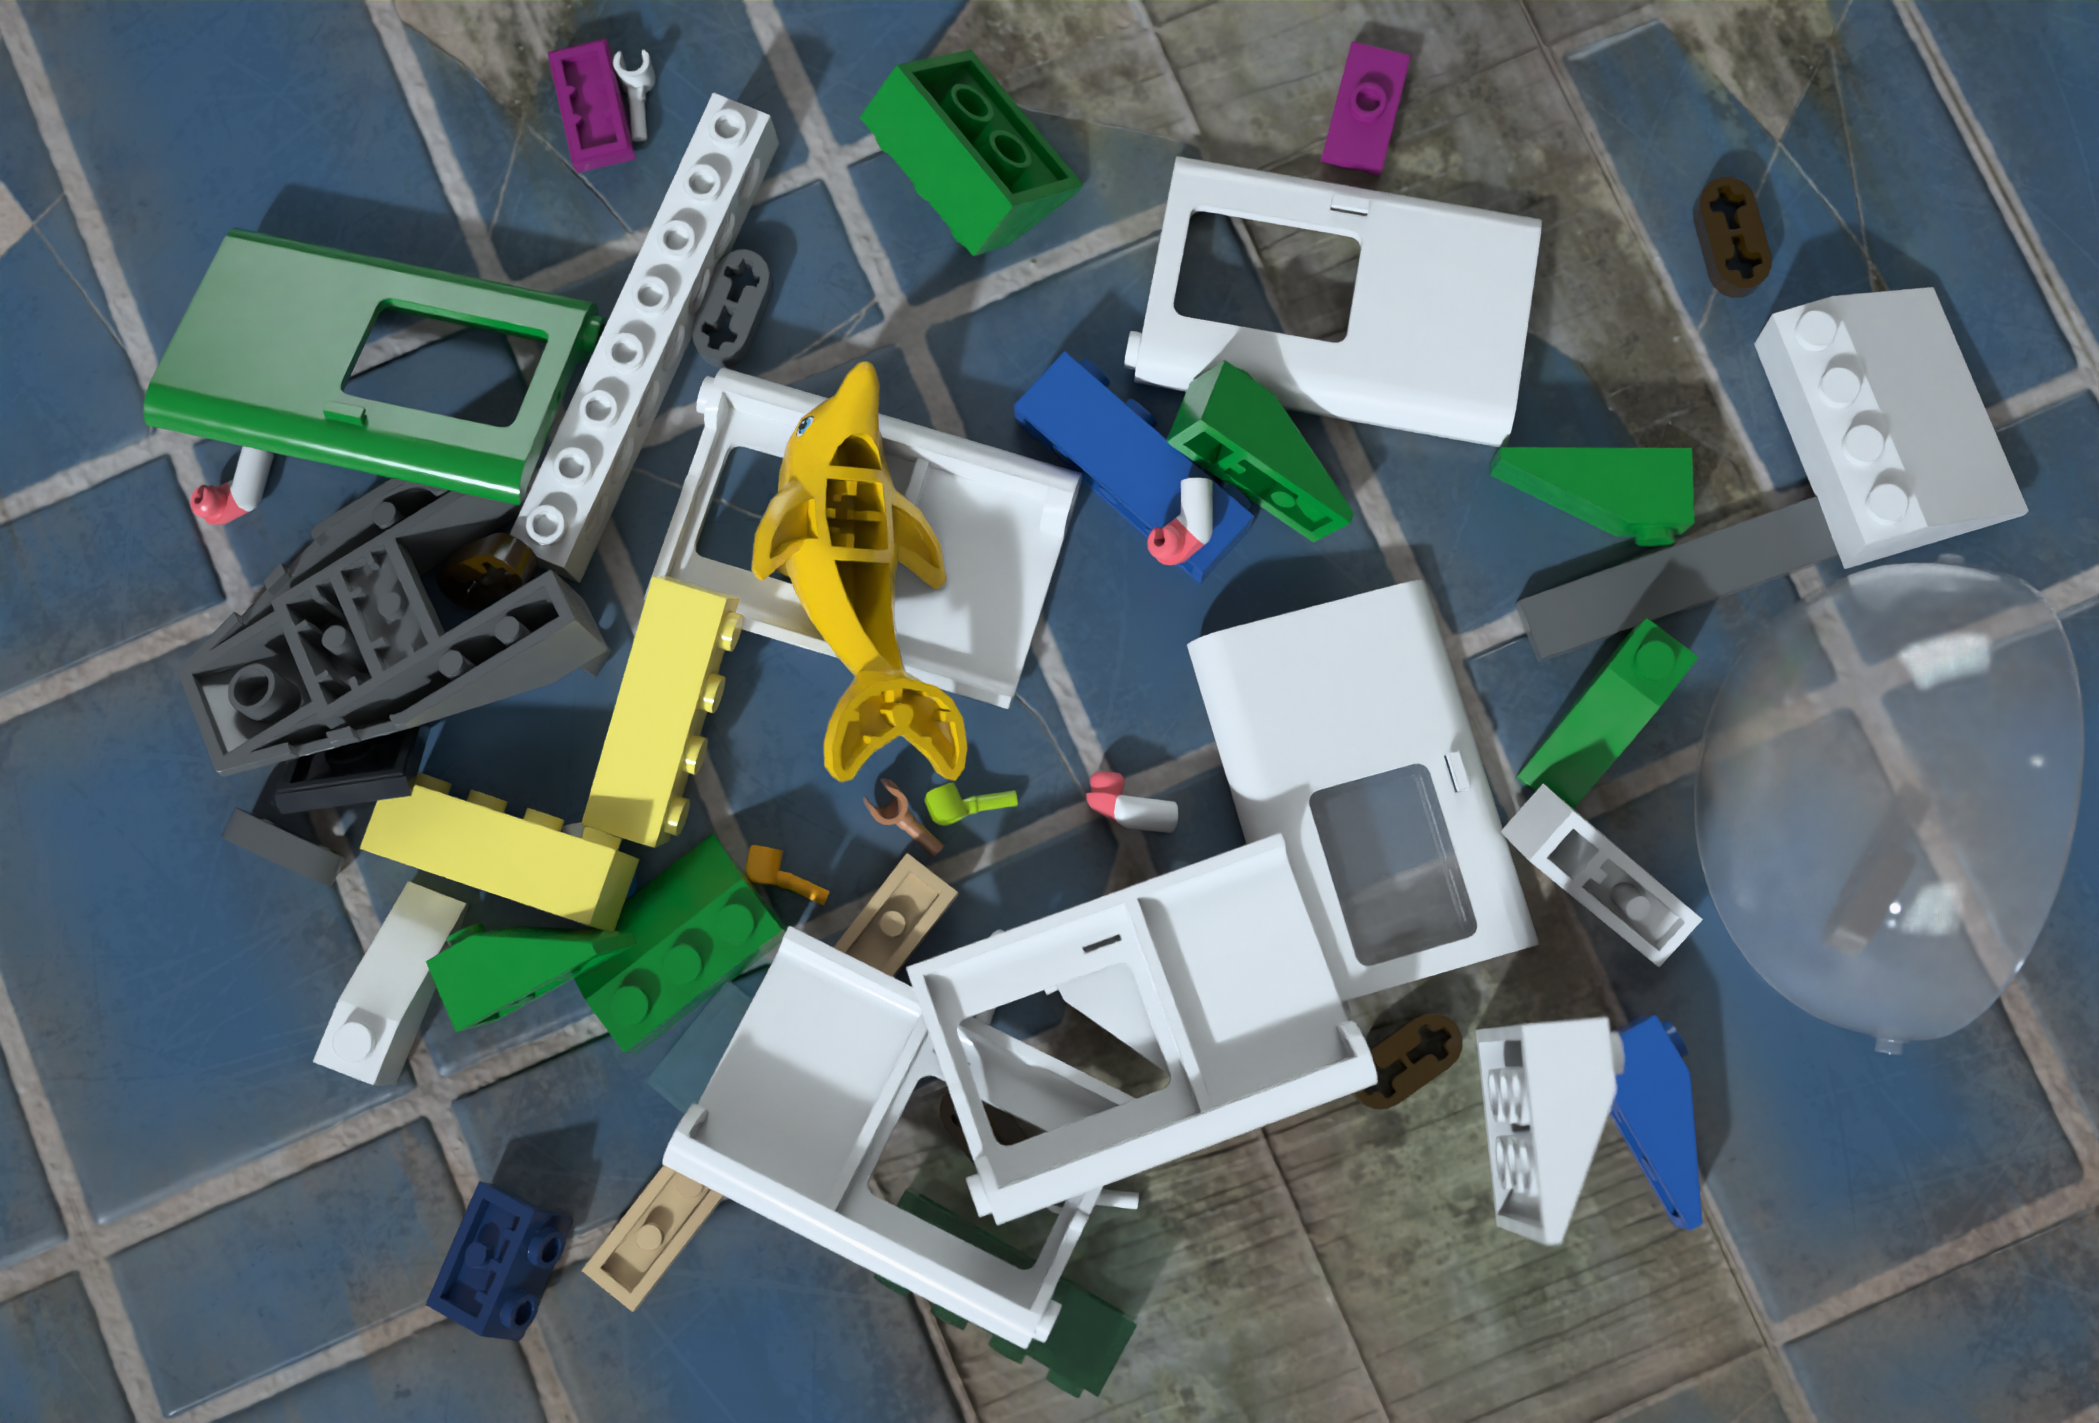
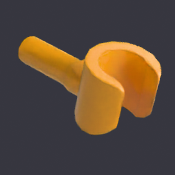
M752 845L749 848L745 872L751 881L757 884L778 886L784 890L786 888L818 904L824 905L830 891L793 873L780 871L784 851L758 845Z

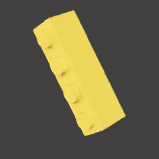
M652 576L581 823L582 826L653 848L670 841L671 834L679 836L686 822L690 807V800L682 797L689 773L694 775L698 773L706 754L708 739L700 736L706 713H715L725 687V676L718 675L724 651L732 652L741 633L743 615L736 613L740 598L669 576Z
M419 772L412 796L377 801L360 846L361 850L604 931L615 930L639 859L618 851L622 841L621 838L589 827H584L581 838L561 832L565 820L527 808L523 819L504 814L508 802L474 790H470L467 801L448 795L452 786L451 783Z

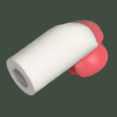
M243 446L233 480L218 487L201 485L195 489L190 500L193 513L204 518L209 524L225 525L256 509L262 500L274 454Z
M1187 478L1181 481V514L1162 529L1156 526L1148 536V550L1160 563L1164 565L1183 563L1210 541L1213 533V481L1207 478Z
M1097 771L1090 777L1091 790L1090 793L1085 794L1087 802L1093 811L1130 829L1172 833L1175 830L1178 821V806L1176 802L1122 795L1125 780L1119 773Z

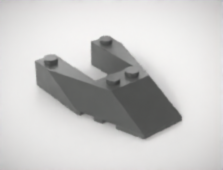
M392 478L318 523L311 531L314 541L288 568L280 563L263 581L267 590L242 616L234 611L177 670L216 773L225 777L438 720L552 684L609 650L585 600L552 569L445 633L420 576L447 560L457 548L485 537L518 517L531 490L529 485L520 505Z

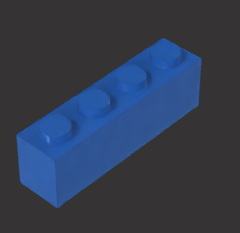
M1064 351L1014 404L1015 423L1065 467L1082 473L1081 481L1148 539L1150 532L1156 526L1162 529L1181 514V481L1183 479H1212L1201 470L1202 466L1166 442L1167 440L1154 429L1157 425L1156 420L1140 403L1133 399H1129L1124 403L1107 388L1110 385L1109 379L1094 363L1086 358H1083L1078 363ZM1213 481L1212 537L1207 544L1188 560L1177 564L1199 584L1211 574L1250 531L1254 515L1248 511L1251 504L1239 489L1228 485L1224 481L1219 485Z

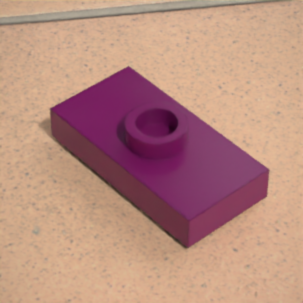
M607 38L547 52L571 161L575 171L580 173L635 160L636 155L622 93L613 64L614 58Z
M1351 41L1321 158L1322 163L1380 177L1411 55Z

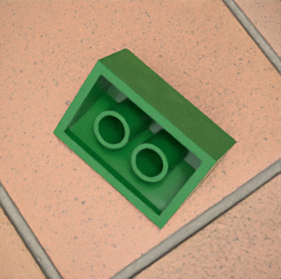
M971 49L897 64L859 117L875 136L878 146L895 160L913 182L915 191L932 205L950 227L955 240L966 247L973 256L1010 245L1076 195L1083 187L1082 182Z
M713 833L624 902L614 931L632 932L636 945L574 978L586 1003L624 1053L639 1054L783 941L787 928ZM591 927L589 930H601V929H598V928H595V927Z

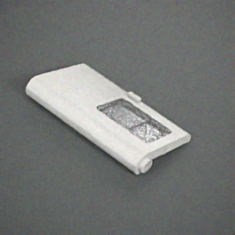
M1424 580L1409 581L1224 629L1202 636L1187 644L1246 844L1282 833L1290 867L1346 1014L1351 1013L1347 1000L1539 945L1506 837L1500 832L1503 829ZM1445 756L1447 757L1457 792H1455L1451 776L1445 761Z

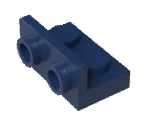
M479 1181L425 1305L481 1337L520 1341L538 1312L539 1300L554 1265L563 1254L566 1243L565 1239L573 1219L562 1212L542 1209L496 1184Z

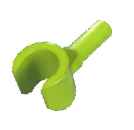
M954 782L929 791L924 798V803L932 820L941 826L951 825L967 817L969 814H976L979 811L1018 806L1015 790L972 796L962 800Z

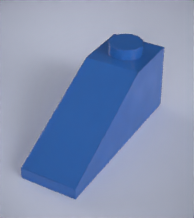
M1656 1014L1643 1015L1613 1031L1618 1032L1622 1042L1624 1070L1622 1074L1615 1075L1616 1093L1609 1114L1674 1226L1693 1230L1702 1225L1691 1073L1682 1057L1688 1054L1682 1037L1668 1020L1661 1023Z

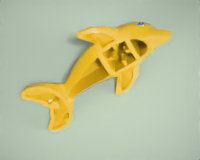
M868 361L859 362L847 373L834 396L819 404L800 419L789 438L779 472L778 493L771 499L755 533L751 571L759 580L763 581L775 570L791 579L794 591L810 620L836 656L855 676L835 706L828 722L823 742L824 764L831 776L841 783L852 780L861 766L876 750L901 735L929 759L937 774L946 779L956 781L965 768L968 748L964 719L950 696L937 686L925 683L906 672L898 644L895 621L897 561L906 566L933 589L938 590L947 581L941 544L921 510L894 488L885 459L882 435L879 430V380L872 363Z

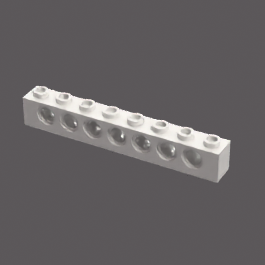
M712 94L510 535L522 540L532 549L537 556L539 567L546 570L552 569L558 575L578 583L581 582L691 340L693 323L715 268L721 258L731 252L779 146L770 115L718 94Z

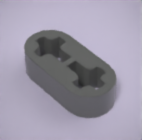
M740 249L731 251L721 258L715 268L693 323L692 338L694 345L704 361L714 367L727 368L735 366L744 360L750 351L772 296L774 284L769 267L762 256L751 250ZM747 268L752 269L758 285L756 287L746 285L738 303L734 302L736 288L730 279L731 276H743ZM728 314L732 315L729 328L736 340L734 343L723 342L719 350H716L707 334L710 330L720 332L723 329Z
M235 807L221 835L224 839L328 886H333L346 859L344 855L238 807Z

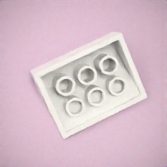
M1934 287L1831 296L1771 315L1754 345L1813 492L1819 499L1844 569L2021 517L2029 512Z
M1608 1018L1475 1030L1496 1223L1498 1227L1546 1245L1562 1243L1616 1093L1615 1075L1622 1074L1624 1070L1622 1042L1618 1032L1609 1031Z

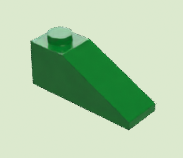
M1223 360L1189 384L1166 441L1169 445L1228 485L1235 486L1247 498L1313 543L1351 523L1354 515L1353 510L1272 392L1253 380L1246 371L1233 366L1226 360Z
M1500 447L1489 463L1490 476L1616 537H1635L1636 544L1640 546L1672 544L1675 542V537L1682 535L1695 523L1692 448Z
M1646 617L1626 634L1515 778L1534 793L1544 784L1570 807L1575 809L1662 706L1699 657Z
M479 923L448 936L446 941L449 948L425 962L454 1030L457 1033L501 1020L636 945V941L632 932L513 925L486 931L483 923Z

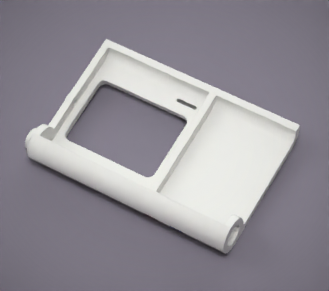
M1282 833L906 967L978 1174L967 1177L966 1180L979 1217L992 1213L996 1224L1000 1225L1377 1083V1073L1367 1043L1356 1023L1348 1021L1290 867ZM1126 964L1133 972L1170 1075L1168 1085L1157 1092L1010 1146L1000 1145L994 1138L958 1036L960 1022L968 1017L1111 965Z

